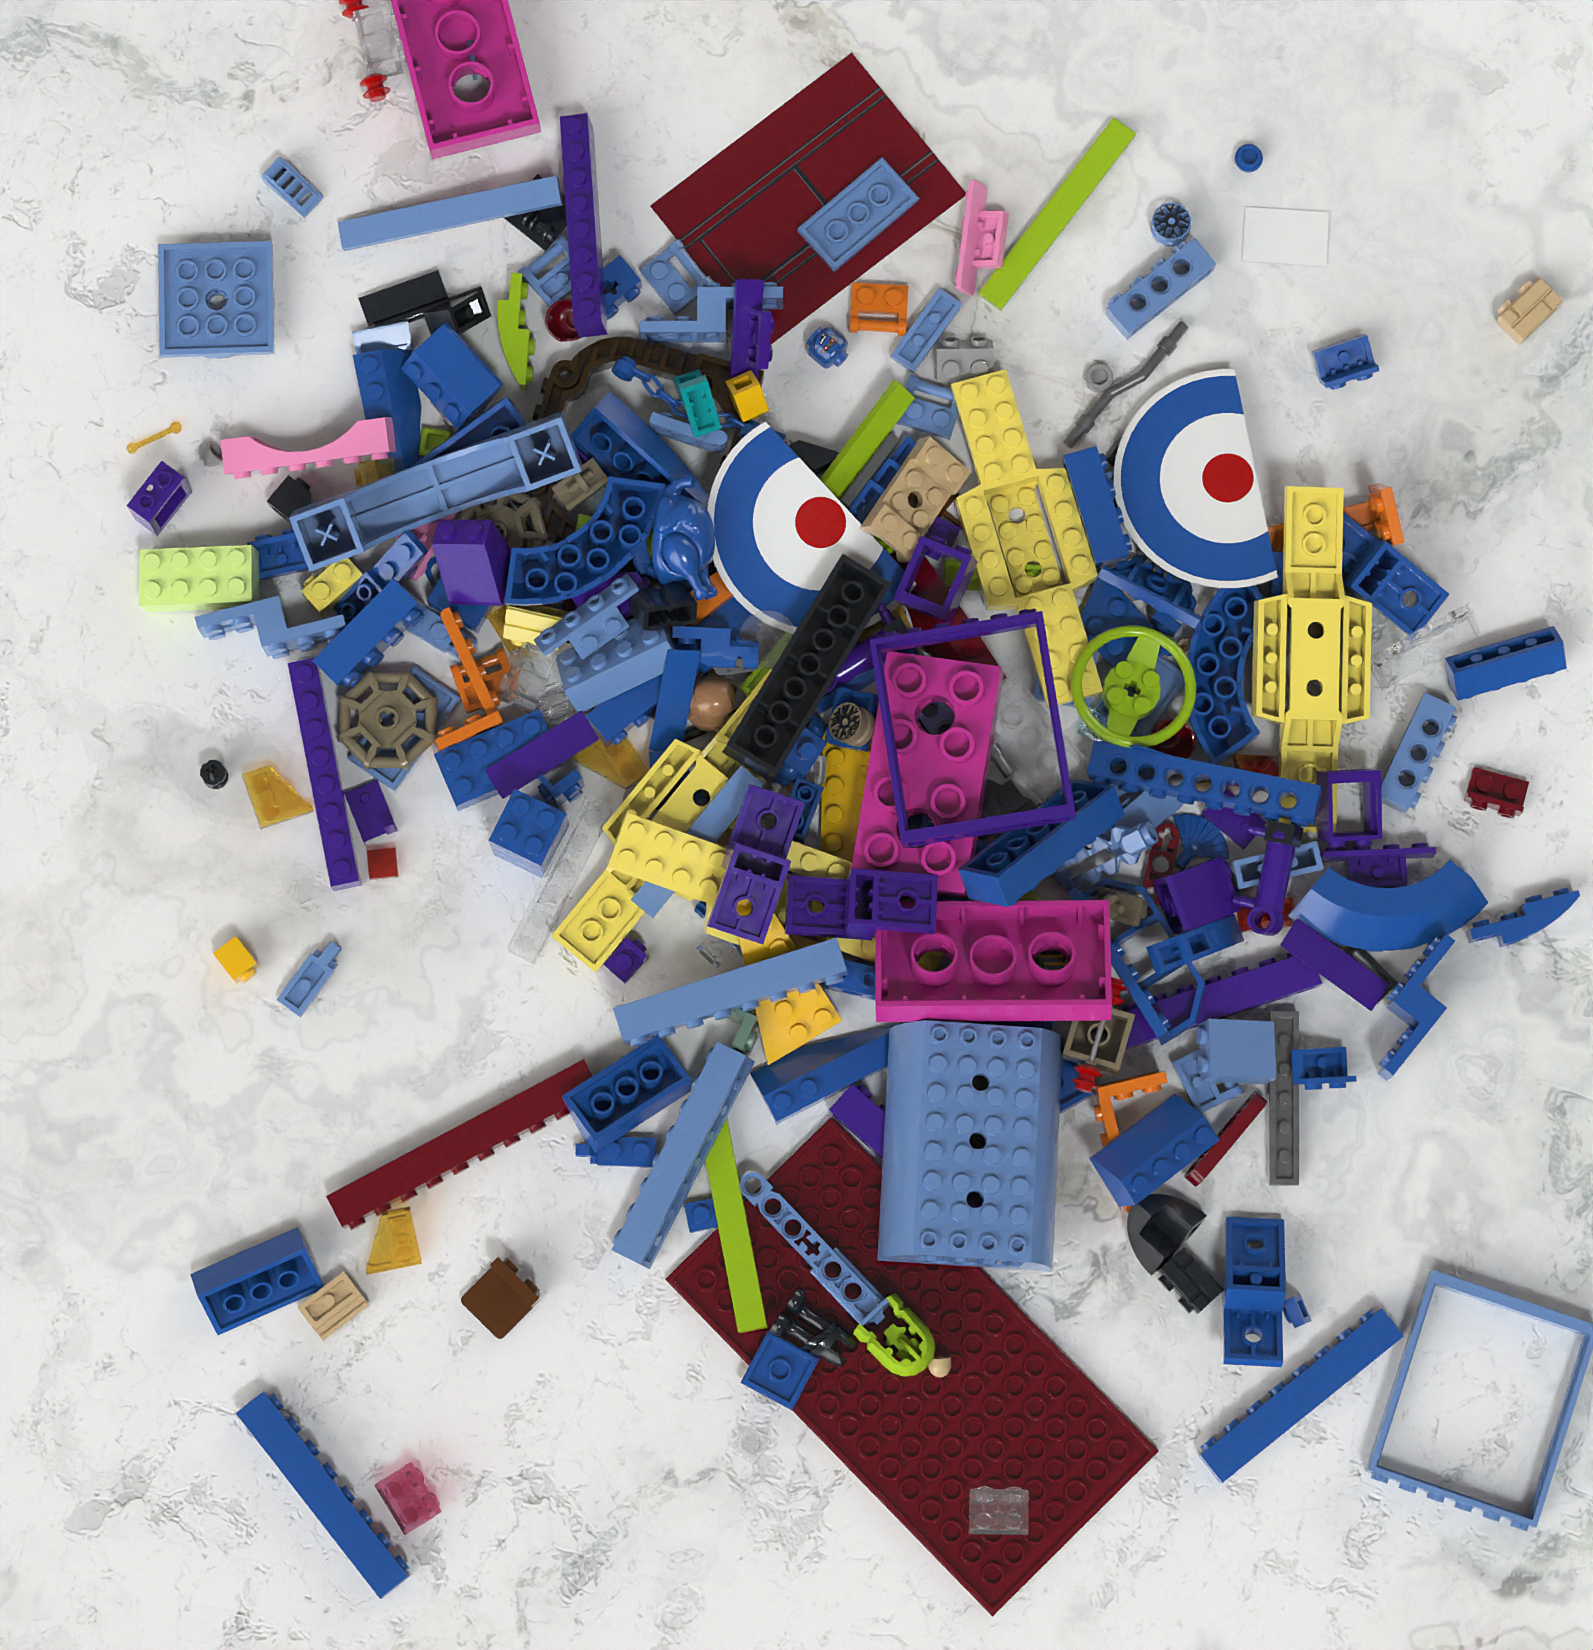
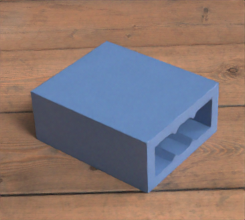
M1207 1019L1198 1025L1196 1043L1199 1044L1200 1056L1197 1059V1071L1200 1073L1201 1082L1268 1084L1276 1079L1274 1022Z

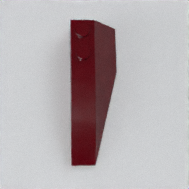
M896 551L892 553L890 556L905 571L909 562L900 563L897 560ZM924 557L914 580L916 585L910 593L943 606L949 590L926 557ZM960 606L950 626L960 625L963 620L968 619ZM906 607L914 628H921L924 631L933 629V626L936 624L945 623ZM981 637L923 646L926 652H930L935 658L999 666ZM1004 674L1003 684H1002V685H1004V684L1006 683L1007 677H1006L1005 674Z

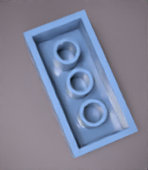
M633 618L627 621L630 627L583 660L574 647L566 649L561 654L555 656L563 690L576 711L584 712L663 674L667 651L669 649L677 650L670 626L668 625L660 630L647 631L642 629L636 619Z

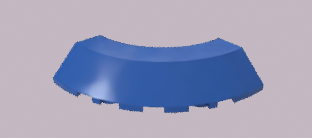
M609 476L604 496L596 512L576 532L566 537L565 540L550 546L546 545L535 548L512 547L504 605L529 606L560 602L579 596L610 579L633 558L648 538L654 526L657 502L666 484Z
M1255 585L1240 588H1220L1204 609L1189 645L1187 657L1193 667L1196 679V700L1189 718L1201 748L1211 764L1219 765L1257 739L1260 734L1247 709L1242 688L1245 659L1253 643L1254 601L1265 599Z
M1451 860L1428 878L1415 884L1397 888H1376L1358 884L1328 868L1287 917L1293 922L1296 919H1300L1324 938L1335 942L1336 945H1346L1364 951L1383 952L1421 947L1431 943L1436 936L1441 939L1446 934H1451L1472 920L1488 904V901L1472 877Z

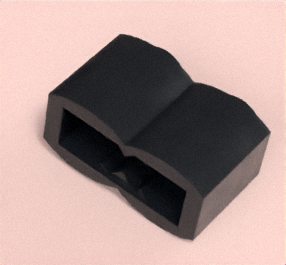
M669 584L658 590L655 588L640 589L631 596L630 612L642 629L655 631L663 629L668 625L685 626L695 622L698 603L685 585Z

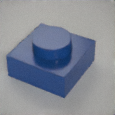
M1158 611L1155 612L1150 621L1154 624L1153 627L1157 631L1172 638L1176 636L1182 626L1181 623L1168 614Z
M713 1198L684 1204L690 1233L718 1228Z
M1301 1294L1284 1300L1285 1307H1283L1285 1318L1290 1324H1293L1294 1328L1312 1321Z

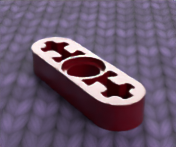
M1164 823L1156 828L1159 841L1150 849L1143 886L1146 890L1152 889V880H1155L1149 879V874L1156 878H1161L1173 872L1180 839L1179 830L1173 824ZM1165 829L1170 830V835L1175 837V840H1170L1167 845V850L1173 851L1172 855L1165 851H1155V847L1159 849L1162 847L1163 838L1159 837V833L1163 834ZM1157 857H1164L1169 863L1168 870L1163 873L1155 871L1152 866L1153 860ZM1158 897L1156 900H1153L1156 906L1160 905Z

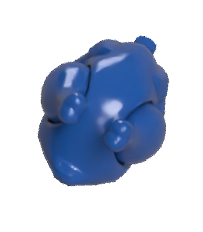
M685 475L675 478L664 489L657 502L653 530L652 561L660 586L663 587L672 582L688 580L694 590V598L700 601L703 598L710 600L718 594L717 589L711 583L708 573L709 564L713 560L715 549L714 526L709 512L700 501L682 496L681 490L683 488H693L695 485V477Z

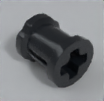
M209 760L200 769L201 778L211 789H221L229 780L227 769L217 760ZM217 769L221 776L215 777L214 781H212L208 773H213Z

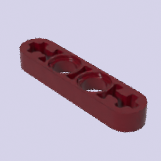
M1257 1091L1252 1093L1217 1134L1219 1141L1195 1160L1185 1173L1184 1178L1193 1186H1198L1263 1110L1267 1100Z

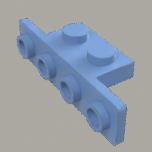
M628 574L614 580L602 592L590 597L586 603L575 611L567 613L562 620L552 627L543 630L534 639L535 644L544 656H547L569 640L583 660L630 627L617 606L639 591L638 586Z

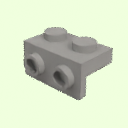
M980 336L972 337L970 340L945 337L942 341L936 342L937 382H960L994 372V347L992 340H987L986 337Z

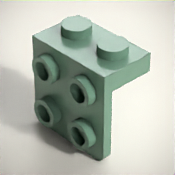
M740 1008L731 1011L732 1016L727 1018L741 1024L732 1047L734 1050L745 1055L746 1050L752 1052L758 1039V1032L756 1031L758 1017L753 1015L754 1010L743 1012V1009Z

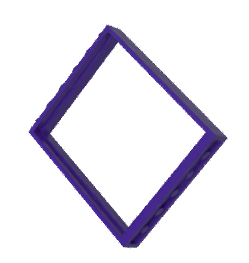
M1034 608L1030 610L1024 609L1019 611V615L1008 616L1007 613H999L990 616V620L979 621L978 618H969L963 620L960 625L950 626V623H939L930 630L922 631L921 628H910L905 630L904 634L893 636V633L886 632L876 635V639H870L903 848L1077 820L1042 611H1036ZM1036 627L1065 805L909 830L882 653Z

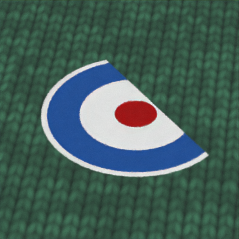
M1217 369L1203 371L1169 384L1142 405L1125 429L1119 443L1114 465V488L1117 507H1120L1127 531L1138 547L1153 562L1169 573L1192 583L1217 588H1240L1265 583L1277 578V570L1235 370Z
M766 421L744 436L723 461L711 488L707 508L714 526L715 549L713 561L721 579L736 600L763 622L794 634L843 553L892 583L880 604L884 603L890 612L896 609L900 604L893 598L905 573L902 567L871 534L860 529L861 523ZM914 581V583H913V585H912V587H911L910 592L913 590V588H914L915 585H916L915 581ZM877 609L866 627L881 620Z

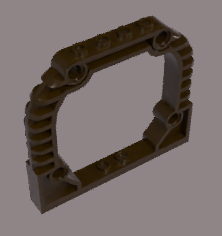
M624 336L598 340L579 351L571 361H558L553 366L549 378L544 377L540 393L544 394L541 405L536 404L532 420L537 421L561 411L565 417L568 403L579 399L585 393L591 375L613 368L617 359L626 356L637 363V369L672 381L674 377L699 369L702 376L705 375L708 382L713 385L710 389L714 404L720 412L731 413L736 419L742 421L734 408L725 381L729 380L730 361L702 353L696 355L638 338ZM759 369L758 382L762 387L764 370ZM565 371L574 375L572 380L567 383L561 382L558 379V376ZM737 428L735 429L729 453L741 440L738 436L740 430ZM723 455V456H722L719 469H720V467H721L723 461L726 459V457H727L726 455ZM557 481L541 486L536 490L524 492L531 497H538L541 501L540 509L546 532L550 535L549 539L554 544L565 540L566 537L573 534L577 526V521L566 516L554 502L556 495L551 488L557 484ZM633 558L623 568L636 571Z

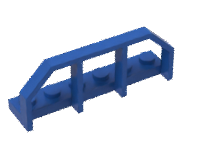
M1104 878L1081 893L1077 887L1067 893L1070 900H1092L1090 897L1097 894V888L1102 886L1139 894L1144 897L1154 914L1141 921L1139 926H1133L1110 940L1111 965L1123 981L1128 993L1161 1045L1195 1026L1206 984L1192 962L1186 963L1197 981L1198 986L1190 1018L1167 1031L1166 1029L1171 1026L1162 1012L1156 1014L1151 1006L1155 1003V1000L1147 988L1185 964L1159 974L1154 973L1137 983L1136 981L1140 979V976L1132 963L1126 966L1121 958L1125 955V952L1120 945L1158 921L1169 938L1175 936L1145 887Z

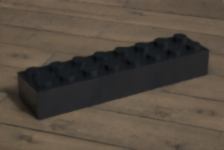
M842 553L722 753L768 781H773L891 586V582Z

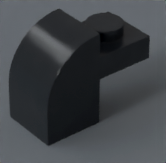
M1011 779L991 794L984 796L981 818L1015 813L1027 804L1026 799ZM988 835L978 836V838L983 840Z

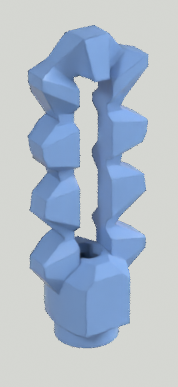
M1150 822L1140 823L1131 828L1118 825L1112 829L1111 839L1099 835L1091 844V848L1087 846L1082 848L1074 858L1067 860L1058 867L1053 877L1058 885L1066 887L1070 891L1076 887L1080 890L1084 881L1095 884L1102 878V871L1109 875L1117 873L1121 861L1130 866L1136 864L1141 853L1159 841L1158 834ZM1120 841V846L1125 853L1071 879L1072 873L1066 867Z

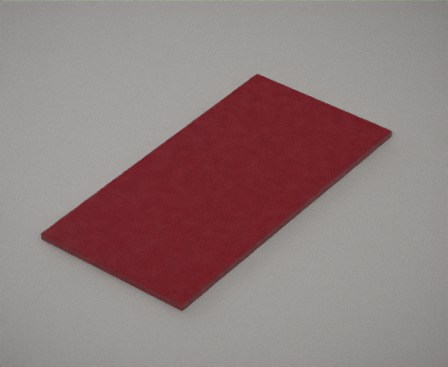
M831 1117L767 1181L774 1188L773 1192L780 1194L832 1250L837 1247L884 1298L896 1293L904 1302L903 1308H910L933 1335L936 1346L934 1356H951V1369L946 1376L941 1378L935 1377L931 1374L928 1367L913 1376L897 1375L885 1368L867 1349V1342H860L853 1334L858 1322L810 1273L813 1268L761 1214L759 1206L754 1207L748 1199L744 1202L768 1328L738 1333L718 1228L665 1280L748 1366L752 1362L765 1335L782 1311L815 1335L819 1333L810 1324L784 1309L799 1287L805 1291L806 1304L813 1311L831 1323L835 1320L838 1325L841 1324L856 1339L858 1345L854 1351L840 1344L838 1340H835L831 1349L839 1352L847 1362L843 1367H839L820 1358L792 1411L993 1617L1159 1450L979 1267L877 1260L882 1168ZM762 1185L753 1194L758 1193ZM770 1199L765 1204V1211L770 1215L778 1214L782 1207L780 1201ZM797 1220L788 1221L785 1225V1232L790 1236L798 1235L802 1228L800 1222ZM807 1231L804 1237L795 1243L799 1246L803 1242L808 1248L806 1254L809 1256L813 1253L817 1256L820 1253L818 1250L820 1244L818 1242L814 1245L811 1244L806 1238L811 1233ZM836 1262L828 1263L825 1267L826 1276L829 1278L838 1277L842 1270L840 1264ZM850 1283L846 1286L845 1295L849 1299H857L861 1295L862 1290L858 1284ZM890 1305L883 1311L885 1318L878 1325L872 1322L865 1328L868 1332H873L876 1335L877 1341L884 1349L888 1348V1346L886 1345L887 1337L883 1332L892 1324L897 1327H905L904 1335L909 1340L915 1338L919 1343L922 1342L918 1335L916 1337L910 1335L909 1325L903 1319H898L894 1315V1310ZM784 1333L779 1336L801 1349L805 1345V1343L789 1334ZM894 1345L889 1346L893 1350L894 1358L901 1362L900 1358L896 1355L899 1350ZM803 1349L808 1353L811 1352V1350Z

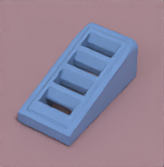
M281 156L261 176L267 186L304 218L324 198ZM284 170L283 175L275 182L273 179ZM292 177L294 180L284 190L282 186ZM301 185L303 188L292 198L290 196L292 192ZM309 192L312 196L300 206L298 203Z

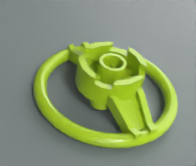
M1128 625L1104 631L1093 638L1082 649L1073 667L1071 692L1079 716L1097 736L1122 747H1129L1131 745L1150 747L1168 740L1185 725L1192 713L1196 700V679L1190 660L1175 641L1157 630L1143 626ZM1138 637L1126 661L1119 662L1116 667L1111 669L1102 684L1103 692L1101 699H1103L1104 705L1108 709L1107 726L1105 727L1092 715L1085 702L1082 689L1084 670L1092 655L1104 644L1118 638ZM1161 645L1175 658L1181 668L1185 682L1184 701L1178 715L1164 729L1151 735L1133 737L1130 734L1136 722L1151 714L1160 699V677L1154 671ZM1133 687L1137 694L1129 697L1127 695L1128 691L1124 688Z

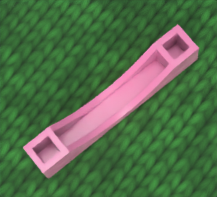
M389 417L357 421L348 432L334 442L305 452L281 450L266 444L255 436L220 440L224 474H234V479L251 477L252 471L261 470L262 475L279 473L278 468L288 467L289 472L306 470L305 464L316 463V468L333 466V460L343 459L344 464L361 462L360 457L371 455V460L387 459L388 453L396 452L393 421Z

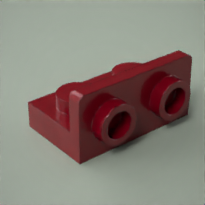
M1473 767L1464 801L1470 803V807L1473 809L1486 811L1487 808L1498 810L1497 814L1502 817L1514 819L1515 815L1520 816L1523 813V804L1529 782Z

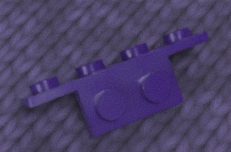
M761 279L735 280L729 379L751 370L758 380V370L768 369L769 362L772 360L773 349L770 345V335L774 331L775 322L772 312L762 309L764 281Z
M1415 843L1411 845V848H1400L1399 844H1387L1382 846L1383 849L1371 850L1369 845L1355 846L1354 850L1342 851V847H1327L1325 852L1320 853L1322 863L1347 862L1348 880L1369 887L1397 888L1408 886L1406 859L1433 858L1436 854V847H1429L1428 843Z

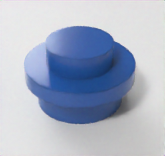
M1245 144L1238 148L1234 160L1236 166L1241 171L1250 173L1260 168L1263 155L1257 146Z

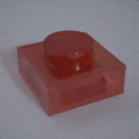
M396 848L367 850L370 880L399 877Z

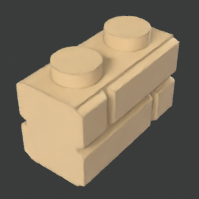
M1538 278L1534 283L1528 280L1518 290L1520 296L1514 302L1509 299L1498 309L1500 315L1496 320L1497 324L1518 345H1521L1563 303L1562 299L1541 278Z

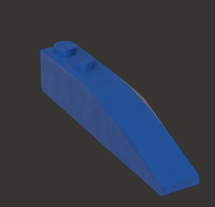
M380 349L353 355L365 419L389 417L393 421L396 452L388 453L387 459L374 460L378 479L415 466V462L419 460L422 405L418 387L401 369L411 355L410 350Z
M611 391L592 409L571 434L576 448L589 460L594 458L607 477L666 484V488L675 478L685 475L694 476L674 451ZM695 478L694 487L683 488L681 494L682 496L700 501L707 510L709 495Z
M895 1025L802 1046L770 1065L767 1064L751 1072L750 1075L776 1125L849 1088L851 1084L855 1085L888 1068L889 1030Z

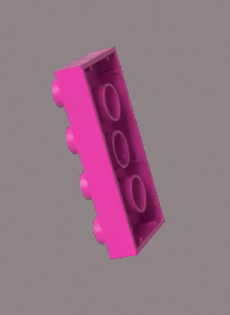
M391 0L432 160L541 133L540 122L508 0ZM467 40L474 41L471 42L472 45L468 48ZM473 54L475 57V62H471L470 56H472ZM477 74L489 81L491 86L488 94L482 100L473 103L464 102L457 98L453 90L458 80L466 75Z
M887 652L884 671L907 818L917 814L928 815L927 817L933 821L935 826L980 819L1004 678L1001 666ZM944 702L955 714L954 722L946 732L930 735L923 730L920 722L918 723L920 713L931 703ZM878 703L851 868L938 875V895L968 899L958 869L975 856L978 836L928 844L922 848H903L901 844L880 704Z
M1109 900L1018 901L1009 907L983 901H937L935 934L876 930V1022H914L923 1020L943 1022L1111 1020L1112 989ZM899 902L906 909L915 906V902ZM1053 950L1063 953L1069 963L1062 969L1049 971L1040 968L1034 961L1038 954ZM931 951L946 954L952 962L946 969L936 972L927 971L917 964L923 954Z

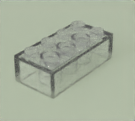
M1015 675L1002 685L993 742L994 744L998 743L1004 752L1002 755L1044 803L1062 789L1051 716ZM1062 730L1071 782L1088 768L1089 761Z

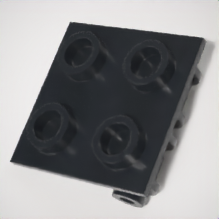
M537 174L533 180L542 179V177ZM561 193L563 202L561 206L504 217V219L546 251L567 226L565 195Z

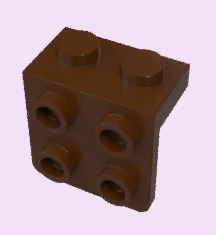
M497 1257L490 1264L491 1268L462 1296L461 1303L497 1339H503L541 1299L536 1295L540 1290L528 1278L523 1282L516 1275L519 1269L508 1258L502 1261Z

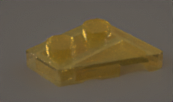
M599 738L598 741L572 756V759L578 764L625 790L642 780L649 771L627 738L619 745L615 746L612 744L608 748Z
M270 765L242 774V779L260 830L313 813L312 805L306 803L295 792L296 790L288 782L280 778V775Z
M410 1206L381 1212L369 1260L366 1264V1274L369 1275L422 1264Z

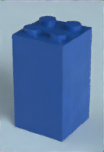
M514 788L488 841L495 856L546 880L571 831V826L566 813Z

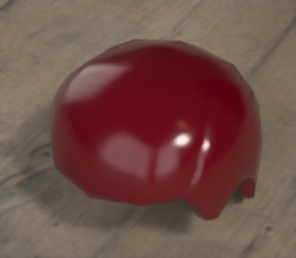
M563 299L553 303L546 311L545 325L548 333L560 342L581 339L573 325L572 299Z
M1166 717L1157 722L1150 735L1164 729L1175 718ZM1185 723L1171 738L1151 747L1155 751L1187 759L1195 749V736L1190 727Z

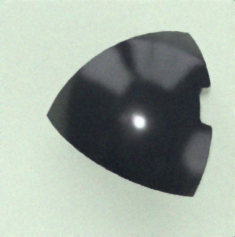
M1149 1194L1138 1204L1132 1205L1128 1213L1127 1231L1132 1249L1145 1270L1151 1276L1173 1257V1254L1182 1243L1193 1235L1207 1215L1189 1202L1165 1194Z

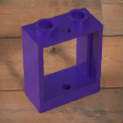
M161 461L126 506L137 522L158 537L192 493V490L185 477ZM148 485H153L151 491L147 490Z
M931 535L929 539L920 536L893 599L903 606L951 625L978 561L971 556L972 551L956 545V548L953 549L945 546L947 541L937 536ZM928 548L962 562L943 606L909 593Z
M1381 770L1316 771V785H1321L1322 796L1317 814L1318 840L1328 841L1329 847L1346 846V841L1355 840V845H1372V839H1383ZM1363 782L1364 831L1333 832L1332 784Z

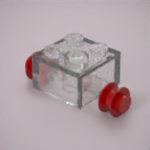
M339 0L340 5L346 6L342 16L350 18L356 23L368 69L366 76L360 82V86L367 87L363 98L370 99L371 102L384 100L386 94L391 90L389 87H384L383 83L388 79L387 77L404 73L401 64L407 63L401 38L395 39L400 34L394 11L388 12L386 3L369 7L362 4L363 0Z

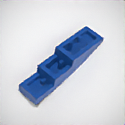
M908 435L891 458L888 457L873 480L870 479L848 509L861 525L917 442Z

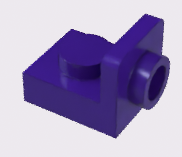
M936 517L929 527L925 538L929 539L931 535L937 536L947 541L945 546L952 548L961 528ZM929 548L926 553L927 557L939 561L940 557L944 559L948 557Z
M625 937L622 940V944L603 965L626 984L647 961L648 956L644 953L647 948L635 937L632 941Z

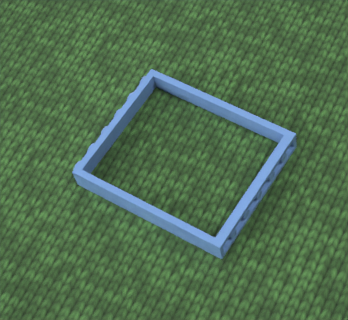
M1435 1270L1429 1271L1365 1471L1372 1473L1371 1479L1385 1484L1388 1483L1389 1479L1399 1482L1398 1488L1416 1493V1489L1428 1492L1427 1498L1441 1503L1444 1502L1445 1498L1455 1501L1454 1507L1467 1512H1471L1472 1508L1484 1511L1482 1517L1499 1522L1501 1517L1511 1520L1510 1526L1523 1531H1527L1528 1527L1537 1528L1593 1350V1324ZM1435 1286L1583 1335L1527 1516L1378 1465Z

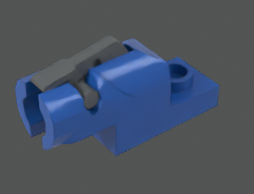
M673 626L672 638H678V643L695 644V639H701L700 662L708 667H713L717 675L751 672L758 669L759 641H750L735 637V640H730V627Z

